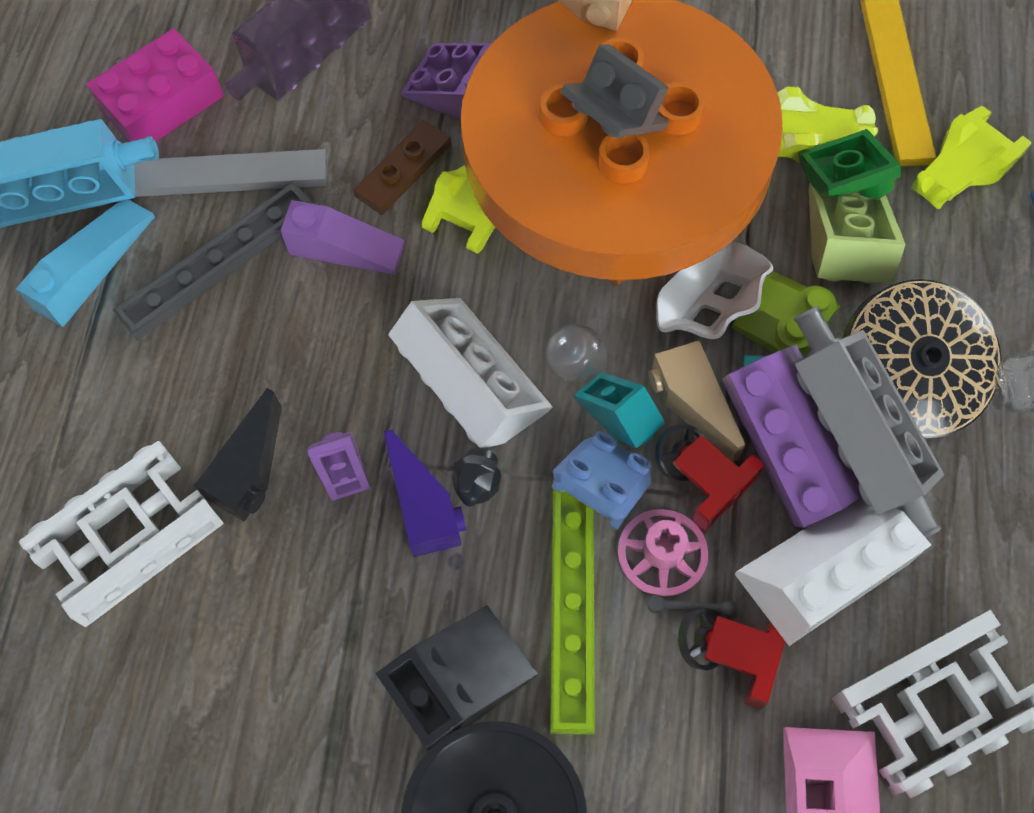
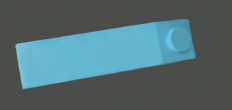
M128 199L119 201L41 259L16 290L35 312L64 327L154 219V214Z

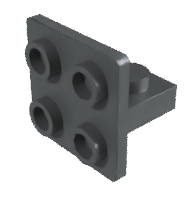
M610 44L598 46L583 83L564 84L561 91L562 95L573 102L572 106L575 110L594 118L601 124V129L606 134L615 138L666 130L669 123L667 119L658 113L669 87Z

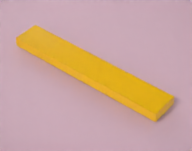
M860 0L894 157L901 164V167L930 165L936 159V154L899 0Z

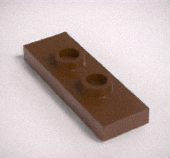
M423 119L354 188L355 197L383 215L451 145L450 136Z

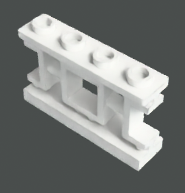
M160 441L138 450L132 460L118 470L106 473L97 485L83 495L70 499L61 511L50 519L35 524L28 534L19 540L21 547L30 554L31 560L42 569H45L57 559L60 560L74 581L56 593V596L63 602L61 606L68 616L84 627L90 625L224 524L198 490L180 502L165 480L178 472L181 467ZM151 478L160 491L140 504L131 492ZM168 504H171L180 517L160 531L151 517ZM130 507L145 528L111 552L97 530ZM81 529L90 542L71 555L62 542ZM100 555L110 569L93 582H90L81 568Z
M991 610L857 682L832 698L840 713H847L850 718L849 723L853 729L872 719L897 760L878 770L882 777L888 780L890 786L887 788L892 796L906 792L909 798H913L934 786L930 777L944 770L949 777L971 765L972 763L967 756L980 748L985 755H988L1008 744L1009 741L1005 734L1018 727L1022 734L1034 729V683L1016 692L991 655V652L1008 643L1004 635L999 636L995 629L1001 626ZM977 639H980L984 646L969 654L982 673L970 681L956 661L941 670L935 663ZM906 678L912 686L896 694L909 715L895 723L882 703L867 711L861 705V703ZM945 678L971 718L942 734L917 693ZM991 690L994 691L1005 709L1015 706L1020 702L1026 707V709L982 734L978 729L979 725L993 718L980 699V696ZM920 731L932 751L948 743L953 749L952 751L908 776L904 775L902 769L918 761L905 741L907 737Z

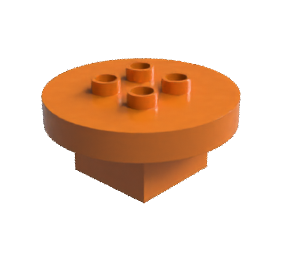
M632 0L617 31L580 20L559 1L538 9L509 27L485 51L467 83L461 111L462 143L468 181L482 211L495 228L515 246L545 264L580 276L608 279L616 287L623 280L647 279L686 269L706 260L732 242L753 219L766 196L779 155L783 132L782 111L778 93L768 70L755 51L726 24L693 6L676 0ZM610 44L669 87L658 111L669 123L666 130L615 138L606 134L601 129V124L594 118L575 110L572 106L573 102L561 94L564 84L583 83L598 46Z

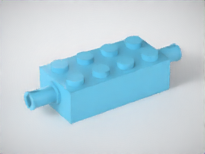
M102 119L1 141L0 228L136 198L134 164L159 159L156 141L153 140L152 136H148L144 139L121 143Z

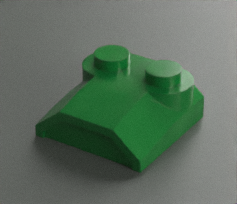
M868 129L798 153L807 180L822 199L857 192L870 199L882 198L894 189L895 179L901 177V164Z

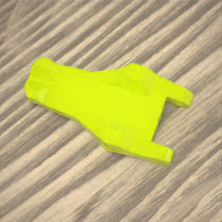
M785 87L778 92L783 128L778 157H788L799 163L798 153L865 129H868L874 136L878 133V127H875V113L870 105H862L855 110L826 107L808 99L799 87Z
M980 106L964 116L960 114L952 121L943 139L939 156L925 171H921L916 176V180L911 188L917 194L923 196L936 209H940L946 201H951L969 186L990 185L998 182L1025 154L1032 142L1024 136L1012 142L986 122L992 112L984 106Z
M464 165L454 171H443L437 179L434 194L422 220V229L434 233L439 226L441 218L472 232L466 248L478 254L483 250L495 226L478 204L468 181Z

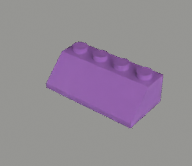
M795 344L738 369L721 380L761 462L765 464L764 468L793 527L804 528L843 510L862 496L859 491L860 482L852 468L846 467L839 456V444L832 431L826 430L819 420V408L812 395L807 394L799 384L797 378L798 370L795 364L802 361L803 357Z

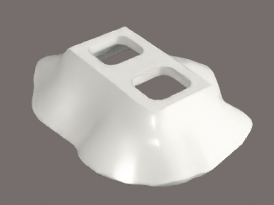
M732 241L706 260L678 271L657 296L656 322L661 332L684 330L708 339L720 338L731 321L737 317L754 313L759 309L764 279L773 271V265L764 255L746 245ZM724 282H730L742 287L732 299H726L714 294ZM704 308L721 314L711 326L702 325L693 321V319Z

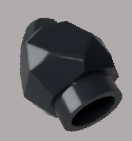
M473 448L467 452L466 457L454 463L453 487L465 506L471 507L475 504L489 501L499 491L501 472L497 468L498 458L487 449Z

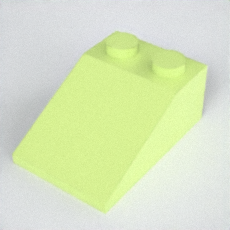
M809 184L811 256L817 278H823L832 282L850 280L862 281L866 284H893L906 244L886 195L882 198L870 199L857 192L822 199L813 186Z

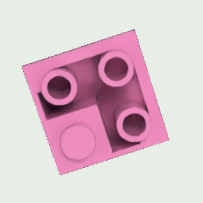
M783 728L786 813H880L875 732Z

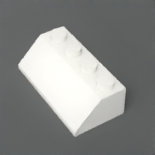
M461 298L411 301L388 334L398 346L401 355L410 361L419 372L422 381L431 387L443 402L444 408L456 418L465 429L468 438L477 444L479 448H488L506 443L548 413L553 407Z
M859 498L843 510L813 523L739 569L735 576L790 646L905 568L928 549L931 544L903 511L892 509L877 515L873 506L867 505L863 499Z

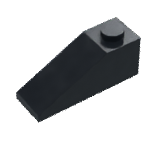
M266 388L194 485L205 499L243 522L250 513H255L262 506L270 479L282 407L274 391Z

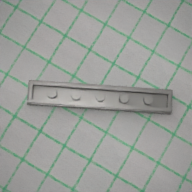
M326 149L159 158L155 161L151 160L134 164L136 197L283 189L292 182L298 188L327 186L328 155Z

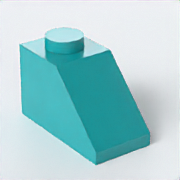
M604 372L599 373L573 395L576 401L615 440L634 448L651 440L654 433L665 424L645 386Z

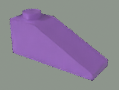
M291 200L280 231L289 255L393 275L396 274L405 245L403 239L330 207Z
M352 432L328 434L321 441L311 444L308 448L309 458L331 501L370 489Z

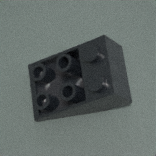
M488 605L412 646L375 673L427 751L448 734L478 721L538 676Z

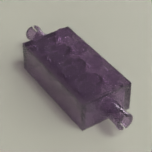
M270 0L232 33L244 68L224 83L227 91L236 100L241 101L244 96L257 86L279 101L285 94L291 92L311 71L316 70L321 62L333 51L339 49L352 34L366 25L371 18L368 0Z

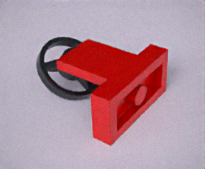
M676 424L667 428L659 437L655 449L657 465L665 476L678 481L690 480L708 496L696 509L692 520L703 533L759 479L765 466L763 462L751 454L738 467L711 444L698 428L687 424ZM679 429H687L684 439L676 442L671 452L663 453L668 437ZM664 460H674L673 465L684 475L676 476L672 474L665 466Z
M697 608L690 611L683 618L678 632L679 650L685 662L698 670H711L721 664L752 675L744 704L761 710L768 704L785 645L783 637L770 620L767 622L764 632L723 618L713 609ZM699 615L700 627L694 635L695 644L688 649V629L693 619ZM709 616H711L715 620L714 625L710 620ZM702 652H706L704 659L711 662L701 665L693 658Z

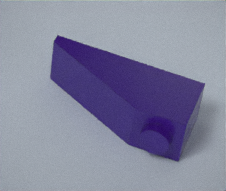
M392 430L384 431L413 556L418 557L461 546L459 532L467 530L461 506L453 508L450 494Z

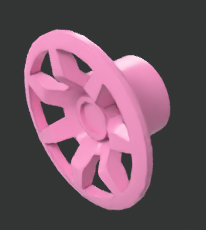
M656 509L641 513L626 525L619 539L618 559L627 579L643 592L662 597L675 596L691 589L703 576L708 564V546L700 528L691 519L673 510ZM653 518H668V519H672V520H675V521L662 520V521H658V522H656V523H653L651 519H653ZM644 523L647 531L645 540L628 539L632 530L639 524ZM681 524L693 533L697 542L688 541V535ZM626 547L637 552H644L645 558L633 570L629 567L626 559ZM700 550V564L697 571L694 572L683 558L685 554ZM654 566L658 568L659 587L648 585L637 576ZM675 568L679 573L689 578L687 582L680 586L667 588L669 569Z

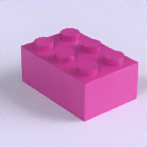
M174 28L86 84L100 111L128 142L144 139L148 136H152L153 140L157 142L224 97L214 69Z

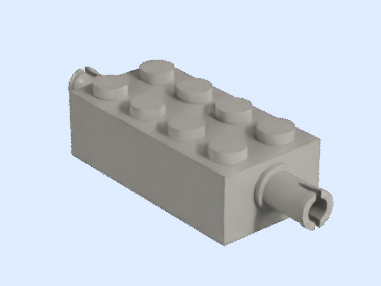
M815 306L795 317V322L799 325L812 349L809 352V357L795 364L798 370L797 378L799 384L807 394L812 395L819 408V420L826 430L832 431L839 444L838 453L842 462L849 469L852 468L859 480V491L867 505L873 506L877 515L899 507L925 538L940 531L942 527L936 521L923 496L945 474L864 330L843 339L835 338L823 318L819 306Z

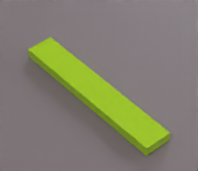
M553 489L550 734L594 735V510L564 490L559 493Z

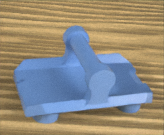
M598 431L593 437L583 440L553 470L554 482L552 488L559 493L564 490L609 519V525L618 530L629 512L650 486L652 465L644 456L628 452L617 445V441L612 436Z

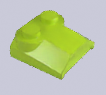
M773 271L764 279L759 309L754 313L737 317L732 325V329L772 354L796 344L802 357L805 358L811 347L794 318L815 306H819L827 325H829L838 313L840 306L837 305L835 296L828 289L821 286L806 287Z

